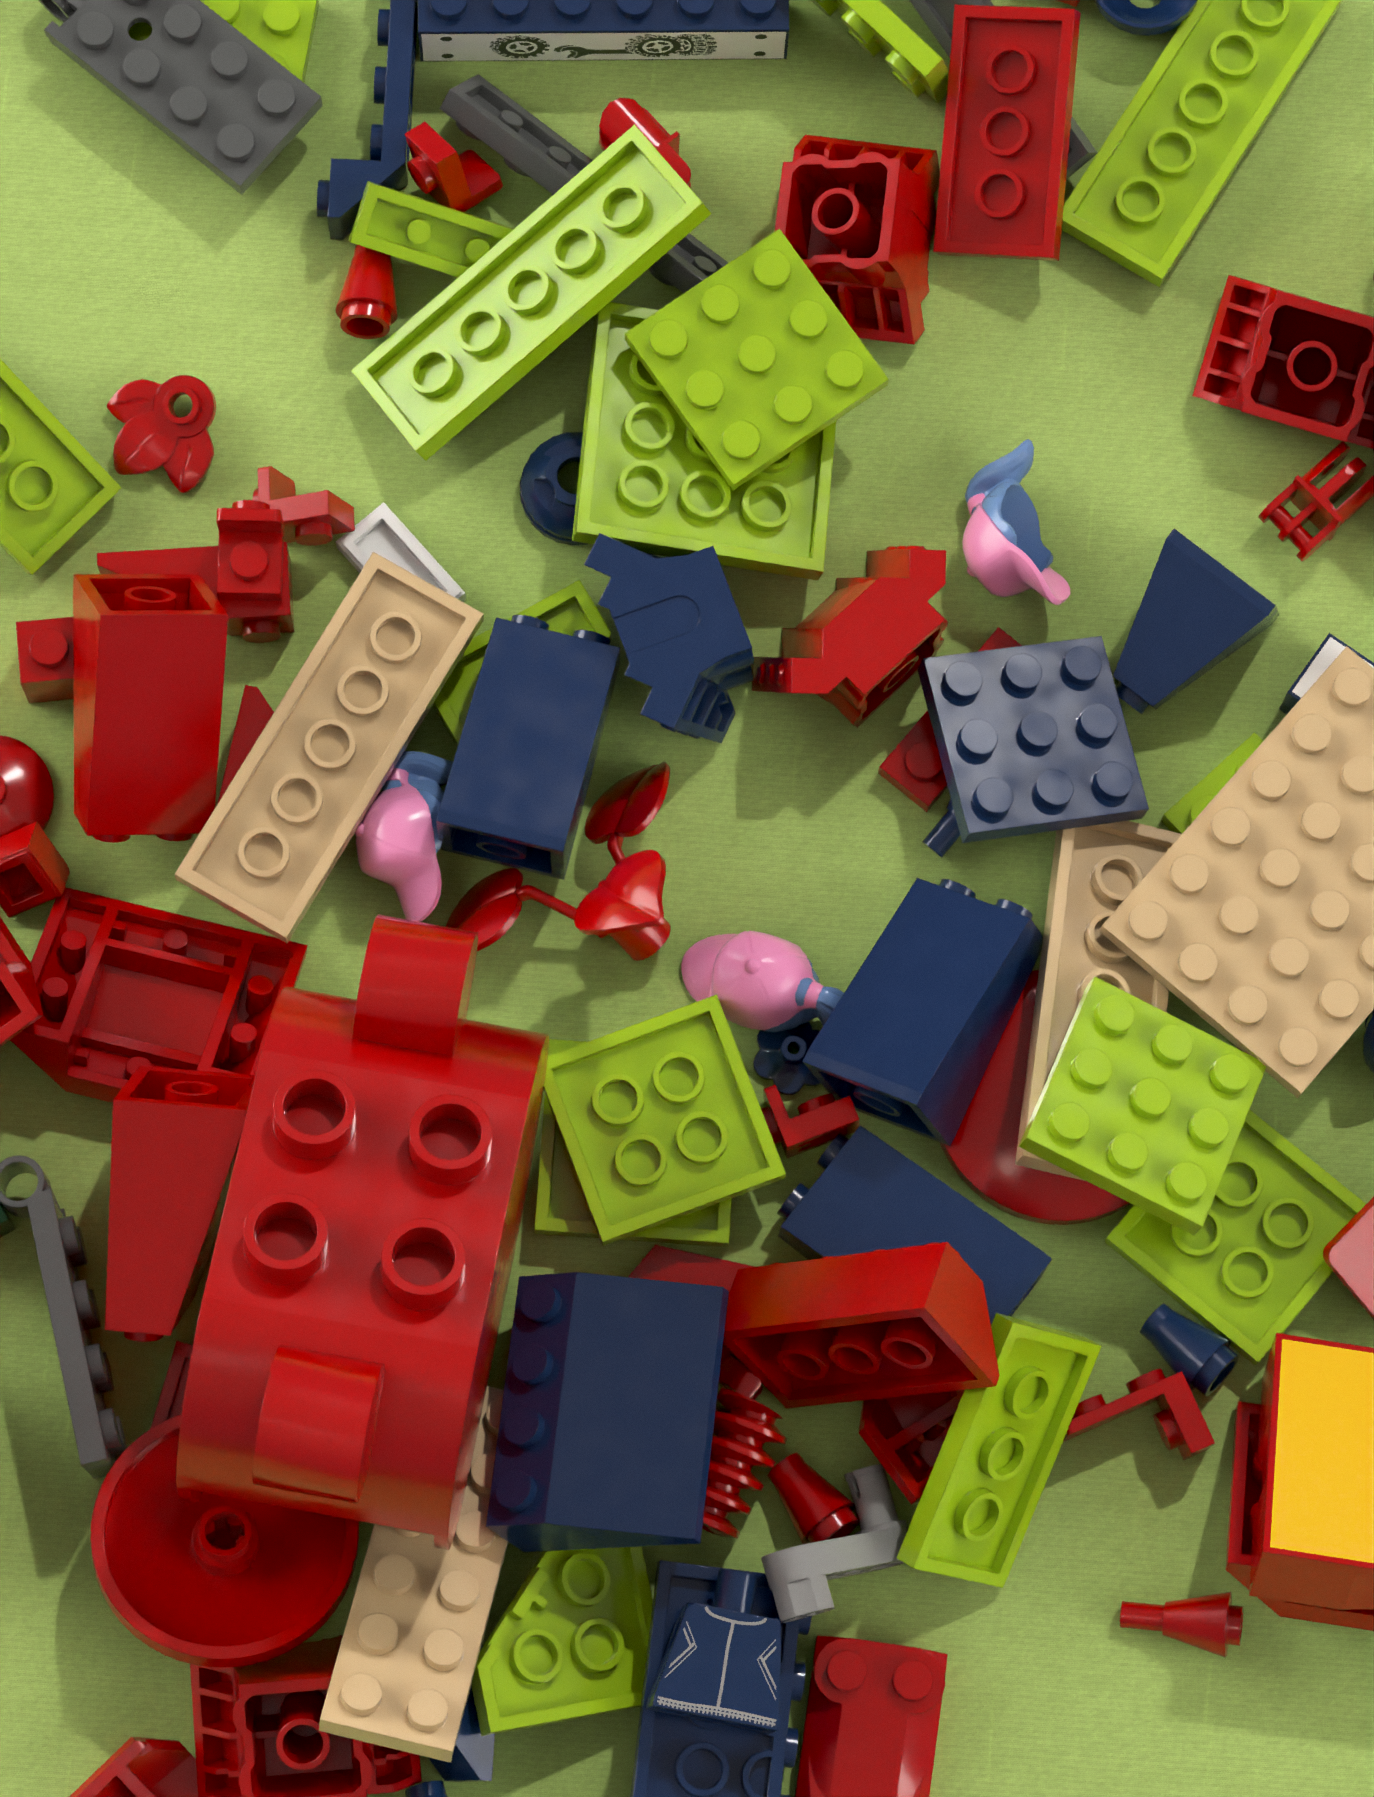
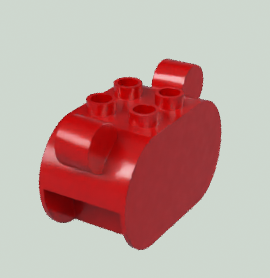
M378 914L374 920L365 953L357 999L287 986L281 991L263 1042L195 1331L184 1395L177 1454L176 1482L177 1494L180 1500L196 1503L203 1492L432 1534L434 1535L435 1548L450 1549L466 1491L527 1194L541 1112L549 1049L548 1034L466 1019L477 956L478 932Z

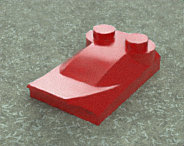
M817 1635L795 1797H929L942 1696L945 1688L948 1654L917 1647Z

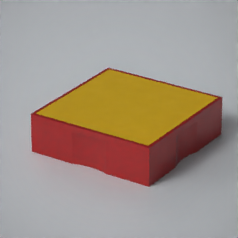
M1276 1333L1262 1377L1258 1456L1262 1470V1491L1253 1522L1249 1596L1338 1610H1374V1348Z

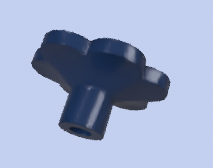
M810 1022L786 1031L767 1032L760 1030L757 1035V1043L760 1050L753 1061L755 1072L763 1079L772 1080L773 1084H776L779 1093L784 1095H794L804 1085H820L821 1083L802 1062L820 1031L812 1030ZM796 1047L799 1050V1052L797 1054H791L789 1053L788 1048Z

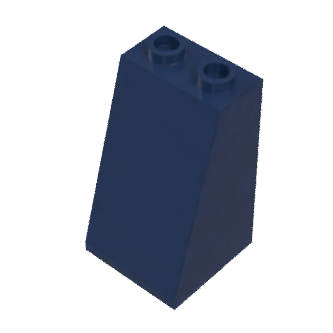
M513 615L511 621L496 618L436 819L438 837L442 841L440 850L564 880L620 666V647L610 645L611 640L608 637L593 631L575 630L573 636L548 630L549 625L546 622L531 616Z
M917 878L811 1044L802 1062L824 1088L833 1094L836 1101L850 1096L856 1111L951 1146L1042 950L1043 936L1032 921V913L1026 908L1005 899H998L995 905L976 899V894L971 889L949 879H942L940 884L936 885Z
M861 1125L850 1139L841 1133L835 1137L817 1162L819 1166L825 1169L810 1190L800 1183L777 1212L778 1215L785 1219L780 1226L778 1237L808 1260L820 1259L825 1256L835 1257L873 1252L878 1249L888 1250L926 1245L932 1242H948L983 1281L991 1324L996 1313L1010 1317L1014 1314L1041 1279L1052 1260L1042 1250Z

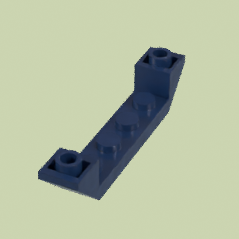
M391 0L390 9H379L377 43L378 46L388 47L387 67H375L374 104H384L383 124H372L370 160L331 158L330 180L318 181L317 217H326L328 219L330 239L343 240L351 233L367 181L397 191H401L408 185L409 170L407 162L410 158V149L405 133L411 130L418 0Z

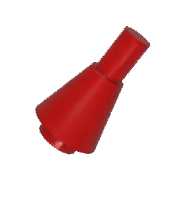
M1231 1592L1165 1602V1605L1122 1601L1120 1627L1162 1631L1164 1636L1226 1658L1228 1645L1240 1646L1244 1609L1243 1606L1232 1605Z

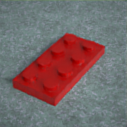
M955 4L933 252L938 255L1059 261L1081 13L1076 9Z

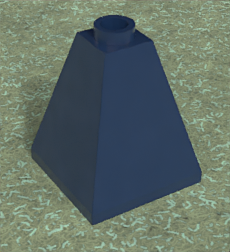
M1173 529L1165 540L1113 674V677L1119 681L1116 685L1118 697L1141 714L1148 705L1157 709L1271 626L1279 616L1276 605L1176 529Z

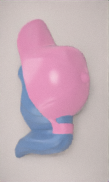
M1027 439L1012 452L980 469L970 480L966 489L965 499L971 517L963 535V552L968 565V574L976 577L991 594L1008 597L1034 589L1052 604L1060 605L1069 597L1070 586L1060 574L1049 566L1053 562V555L1041 541L1036 509L1028 494L1020 485L1022 478L1030 471L1034 457L1033 443Z
M404 751L355 834L358 862L363 873L394 887L406 920L422 922L435 909L441 894L442 881L436 853L441 848L442 841L438 837L436 819L444 794L440 786L447 784L453 761L415 751Z
M752 930L739 934L715 935L700 940L686 951L681 963L684 984L687 991L696 1001L717 994L726 1019L751 1029L767 1032L786 1031L817 1017L822 1025H824L844 994L838 988L820 984L819 977L812 968L811 961L798 945L771 934Z

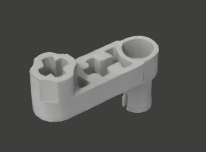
M882 1464L861 1468L844 1475L849 1485L861 1531L856 1532L855 1535L790 1547L761 1558L769 1590L773 1592L781 1623L803 1619L835 1609L827 1580L863 1574L903 1564L902 1561L897 1559V1555L908 1527L906 1520L898 1519L886 1470Z

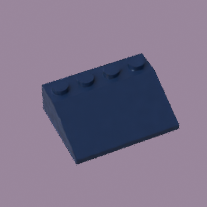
M581 1272L520 1276L486 1527L523 1552L700 1544L729 1291L719 1286Z

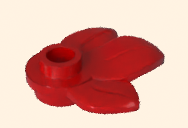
M189 375L172 377L163 384L140 379L122 386L107 404L111 414L119 421L125 423L118 433L114 444L113 459L116 472L121 475H139L157 470L163 466L171 482L181 493L191 491L205 476L214 456V446L207 430L212 424L216 413V400L212 390L202 380ZM188 395L192 400V410L187 416L179 418L174 412V403L180 396Z

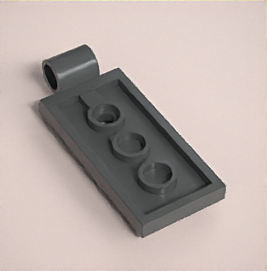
M39 0L54 17L63 22L59 27L52 21L44 29L45 35L53 45L241 195L323 106L319 94L200 0ZM142 22L150 25L152 33L147 39L137 41L129 36V30L134 24Z
M12 1156L0 1163V1202L10 1214L20 1218H30L80 1463L94 1479L106 1477L117 1460V1456H120L127 1446L120 1417L115 1416L113 1407L106 1409L103 1393L114 1390L106 1352L102 1353L99 1343L93 1344L90 1329L101 1327L94 1291L89 1289L86 1279H79L77 1266L88 1264L83 1235L80 1226H76L73 1215L66 1217L65 1209H60L50 1181L39 1164L26 1156ZM22 1173H30L38 1177L37 1188L29 1198L21 1201L7 1198V1186L15 1176Z

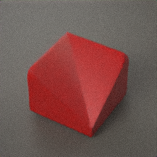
M38 822L0 837V906L9 918L63 895L70 874L69 867Z

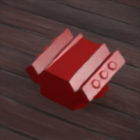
M804 135L794 148L793 161L783 162L775 231L778 229L782 231L859 338L914 345L925 331L921 302L930 292L928 285L929 271L927 269L931 235H933L936 224L933 194L939 187L940 178L937 150Z
M1228 275L1192 396L1326 437L1374 449V316L1350 309H1343L1302 295Z
M888 546L885 550L867 551L866 577L836 578V590L795 628H782V657H754V664L752 665L754 678L752 681V691L816 694L834 705L853 726L858 728L918 672L917 668L923 658L934 657L944 642L941 634L947 627L948 621L928 600L946 585V550H926L924 546Z
M343 1635L322 1639L321 1641L303 1642L280 1656L247 1666L214 1668L190 1664L198 1797H368L370 1794L393 1793L422 1781L420 1755L319 1731L320 1717Z

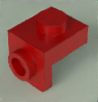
M425 121L405 133L413 158L407 162L408 170L420 190L425 194L429 193L440 205L465 212L502 189L503 184L500 175L476 152L466 150L458 155L457 151Z
M272 466L258 468V488L254 490L252 500L266 502L270 505V509L281 510L284 523V542H296L308 546L323 545L331 542L333 535L355 531L354 507L329 490L296 495L295 483L292 479Z

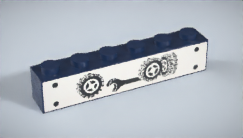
M418 0L420 60L787 59L789 0Z

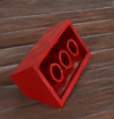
M932 1242L919 1246L888 1250L878 1249L873 1252L835 1257L825 1256L820 1259L773 1263L766 1266L738 1269L729 1292L723 1343L756 1377L760 1378L762 1384L786 1409L994 1387L997 1385L1000 1376L983 1281L948 1242Z

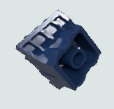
M599 533L584 565L611 577L598 605L610 610L627 654L629 666L624 675L652 687L640 714L659 722L661 727L696 739L702 737L722 744L736 713L727 690L754 680L751 665L754 664V657L750 640L714 546L688 555L660 558Z

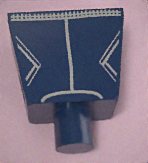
M720 1569L712 1606L692 1602L682 1606L646 1703L647 1710L767 1734L778 1731L781 1690V1621L752 1614L758 1582L757 1576Z

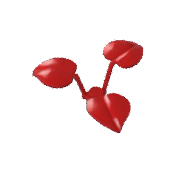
M663 761L660 764L640 769L616 782L594 803L586 819L585 835L593 844H601L608 841L607 848L616 865L609 872L606 880L600 881L598 887L581 901L578 908L532 885L522 886L523 874L516 868H509L485 877L469 889L454 908L446 927L478 932L477 951H480L495 943L506 934L518 918L523 901L534 900L574 920L575 926L583 934L597 935L600 939L610 935L633 960L640 961L652 956L664 945L671 932V925L664 918L662 894L666 876L665 860L655 850H644L625 857L622 851L624 837H632L641 833L657 815L667 793L670 766Z

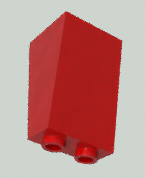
M74 574V814L86 835L93 836L99 841L110 843L125 842L131 838V835H156L158 838L167 841L190 840L193 838V834H200L215 809L228 613L200 574Z
M139 1066L113 1099L105 1330L124 1332V1337L133 1341L151 1342L160 1340L164 1335L171 1336L194 1299L219 1230L255 1075Z

